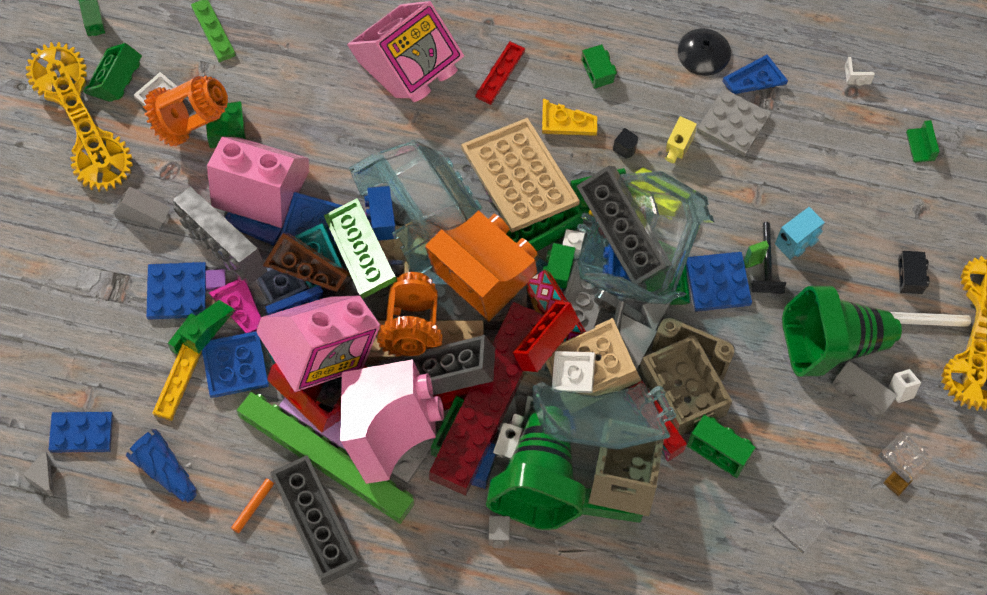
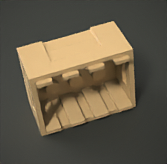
M613 318L596 325L594 329L561 343L555 350L594 352L596 355L602 356L600 361L595 360L593 393L558 392L569 413L641 381ZM555 351L546 361L552 379Z

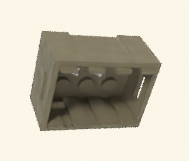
M695 335L642 357L638 373L681 436L693 431L703 415L711 416L716 420L727 415L732 400ZM675 381H681L682 385L676 386ZM689 397L691 399V402L686 403L684 401V398Z
M605 420L589 504L649 516L657 487L665 432ZM621 432L644 436L645 439L621 435Z

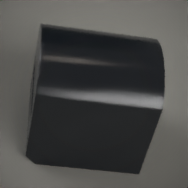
M624 128L614 140L613 151L625 159L631 158L636 152L638 136Z

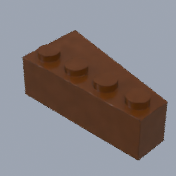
M283 233L263 264L265 267L336 292H342L351 279L349 272L290 233Z

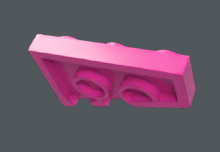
M235 280L209 292L216 302L221 300L235 309V312L230 317L245 333L257 331L261 315L250 288L244 280Z

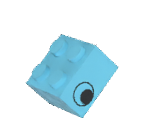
M808 207L781 227L775 245L789 260L795 256L799 257L805 252V248L808 246L812 247L819 241L818 237L823 232L822 228L825 222Z

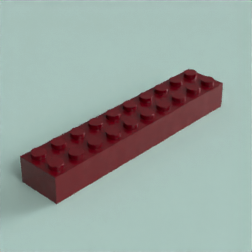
M515 302L512 303L493 342L495 347L494 380L471 386L429 471V480L462 495H467L526 371H522L513 352L544 316L543 314Z

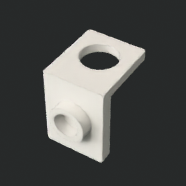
M848 57L845 64L847 84H856L858 86L871 84L875 76L874 72H853L852 59Z

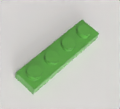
M200 0L192 3L191 8L218 62L220 63L235 57V52L209 1Z

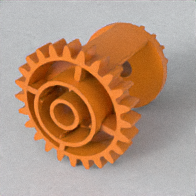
M197 76L171 90H166L165 87H158L148 92L149 94L146 95L147 99L144 100L146 105L143 108L147 110V113H144V115L149 118L147 123H151L150 129L155 130L154 135H159V140H164L165 145L178 146L190 138L188 134L192 130L220 118L221 114L225 112V108H227L228 95L224 86L217 79L211 76ZM184 98H189L197 114L189 116L188 110L183 103Z
M407 272L399 278L397 277V281L389 289L385 325H380L378 330L377 343H379V347L383 348V352L388 351V355L395 354V357L402 355L417 356L424 353L426 349L442 346L443 335L441 330H437L438 326L436 325L438 292L435 284L432 283V279L419 272ZM401 309L414 312L430 309V322L414 316H403L393 319V315L400 316Z

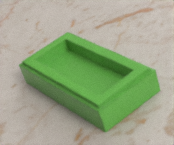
M766 240L748 247L744 258L745 268H750L763 262L769 247Z

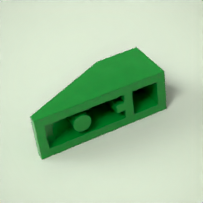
M221 300L212 304L192 318L179 333L183 344L199 354L235 312V309Z

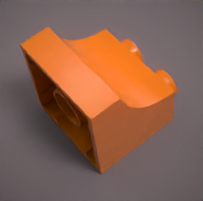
M478 210L460 226L448 231L441 229L425 245L434 273L486 320L490 321L537 274L534 258L538 253L525 239L521 238L515 243L507 236L506 233L510 228L498 215L493 214L488 219Z

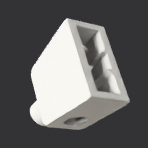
M512 414L510 423H503L493 451L494 454L508 460L511 459L524 431L521 428L523 416ZM515 432V437L509 439V434Z

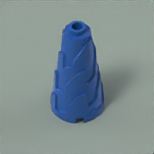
M157 429L152 430L154 435L147 432L131 446L132 455L127 452L126 457L148 476L159 482L169 493H173L182 502L187 501L189 503L197 496L195 493L197 488L177 461L175 454L168 447L161 433Z

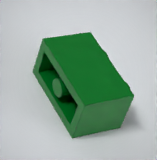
M603 45L582 50L581 61L593 88L614 83L617 70L615 65L611 64L609 52L604 49Z
M553 243L552 250L548 249L546 260L549 261L548 266H544L543 270L551 272L558 286L566 289L576 248Z

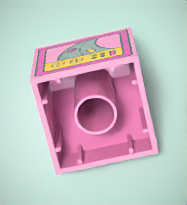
M431 1L400 4L347 44L358 63L395 98H410L412 102L421 100L431 92L428 84L434 79L438 78L439 81H444L453 76L458 71L455 63L464 57V54Z
M361 296L327 297L261 317L256 333L293 390L297 392L342 377V372L363 369L380 324Z

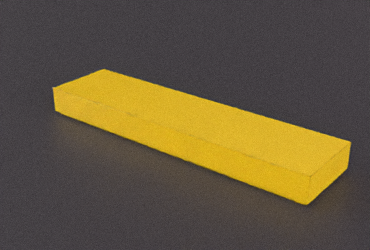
M182 344L153 410L154 416L169 421L173 420L201 352L198 354Z

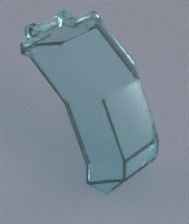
M544 382L533 386L535 412L544 434L555 441L599 448L623 449L669 438L670 434L664 423L676 417V412L674 408L670 407L662 386H656L649 392L647 387L640 382L634 388L598 396L556 390ZM655 400L659 401L663 409L660 414L653 403Z

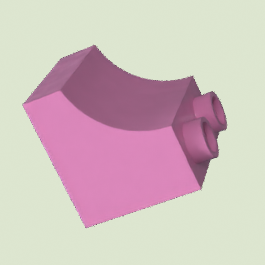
M413 360L342 372L341 443L366 484L390 480L391 473L402 455L418 443L436 438V421L444 419L443 404L439 396L433 397V387L429 374L420 375Z

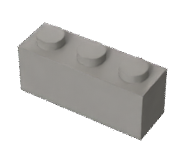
M848 361L832 383L837 391L845 393L855 404L861 405L871 416L881 419L898 396L851 361Z

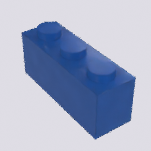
M390 186L367 188L368 196H364L365 207H369V209H366V216L368 220H371L370 224L378 241L396 239Z

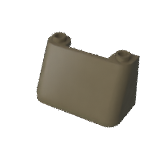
M667 318L660 323L652 346L653 351L656 352L695 335L705 354L712 356L710 363L715 368L719 379H724L735 354L733 343L675 318Z

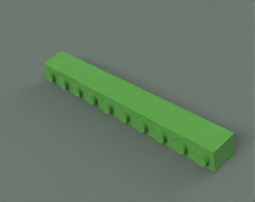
M250 392L237 409L239 418L298 457L302 458L308 455L313 467L397 523L401 524L413 508L414 499L411 493L406 490L401 491L391 480L366 484L352 459L343 448L339 446L337 448L334 447L329 439L324 436L319 437L311 427L307 425L304 427L299 424L297 418L292 415L287 416L276 404L272 406L261 394L255 395Z

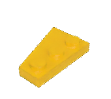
M543 99L542 134L597 136V116L577 109L574 111L565 108V105H556L549 103V100Z

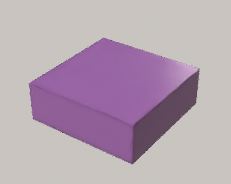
M225 269L206 270L207 291L216 290L226 285Z

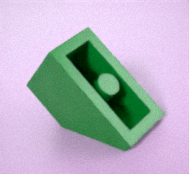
M78 0L87 36L105 34L103 15L98 0Z

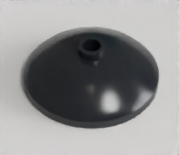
M700 28L686 33L681 38L677 53L681 64L687 70L697 75L709 76L725 69L730 61L731 48L726 38L720 33L711 29Z

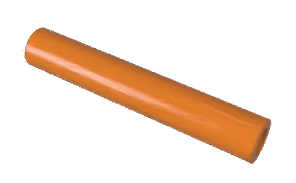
M265 479L232 525L231 529L238 534L241 532L274 486L271 480Z

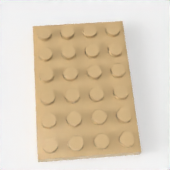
M528 118L461 144L462 151L505 223L510 228L511 233L579 205L580 200Z

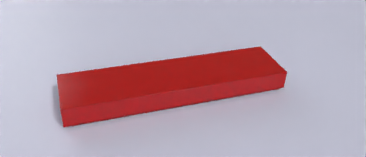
M509 41L475 94V98L492 105L525 53L524 47Z

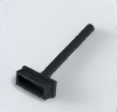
M764 222L763 241L766 240L769 245L764 257L765 281H751L752 292L784 294L786 282L772 281L770 223Z

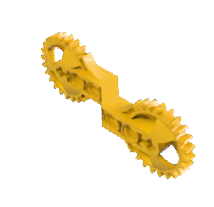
M50 42L49 48L43 44L44 50L41 51L39 48H36L38 54L31 53L33 60H27L30 66H26V70L29 72L26 73V77L29 79V85H33V91L38 90L39 96L44 94L45 100L55 102L63 107L76 131L77 138L72 148V154L75 156L70 157L71 161L75 162L71 164V168L76 169L73 171L74 176H78V182L83 181L84 187L90 184V190H93L95 186L98 192L101 191L102 187L105 188L106 192L108 191V186L116 189L115 183L122 185L121 179L127 180L125 173L131 174V170L128 168L133 166L132 162L128 161L132 159V155L128 154L130 148H125V141L120 143L119 136L114 139L112 132L104 131L97 127L81 100V93L86 84V80L83 77H87V72L84 71L87 67L83 64L85 62L84 58H80V52L75 53L74 47L68 50V44L61 47L60 42L55 47ZM56 52H61L60 61L55 60ZM40 58L48 62L46 68L38 62ZM54 70H58L61 77L58 78ZM62 85L69 86L66 90L60 89ZM72 100L77 102L74 106L67 105ZM85 126L91 128L88 132L81 131ZM93 142L99 144L96 148L89 147ZM98 155L101 156L102 160L105 162L104 164H101L99 162ZM112 165L121 171L120 175L110 171ZM98 172L103 173L102 183H98Z
M980 256L979 260L974 258L972 262L969 261L960 276L962 278L960 283L964 285L963 290L968 291L966 296L973 302L976 308L975 322L966 351L955 355L953 359L949 360L948 364L946 363L941 375L943 377L941 383L945 384L944 390H950L948 396L955 397L954 402L961 401L960 406L967 404L968 409L974 406L976 411L981 406L985 411L987 409V390H983L982 387L987 380V258L985 260ZM970 274L985 275L981 284H977L970 279ZM951 373H963L962 382L954 381Z

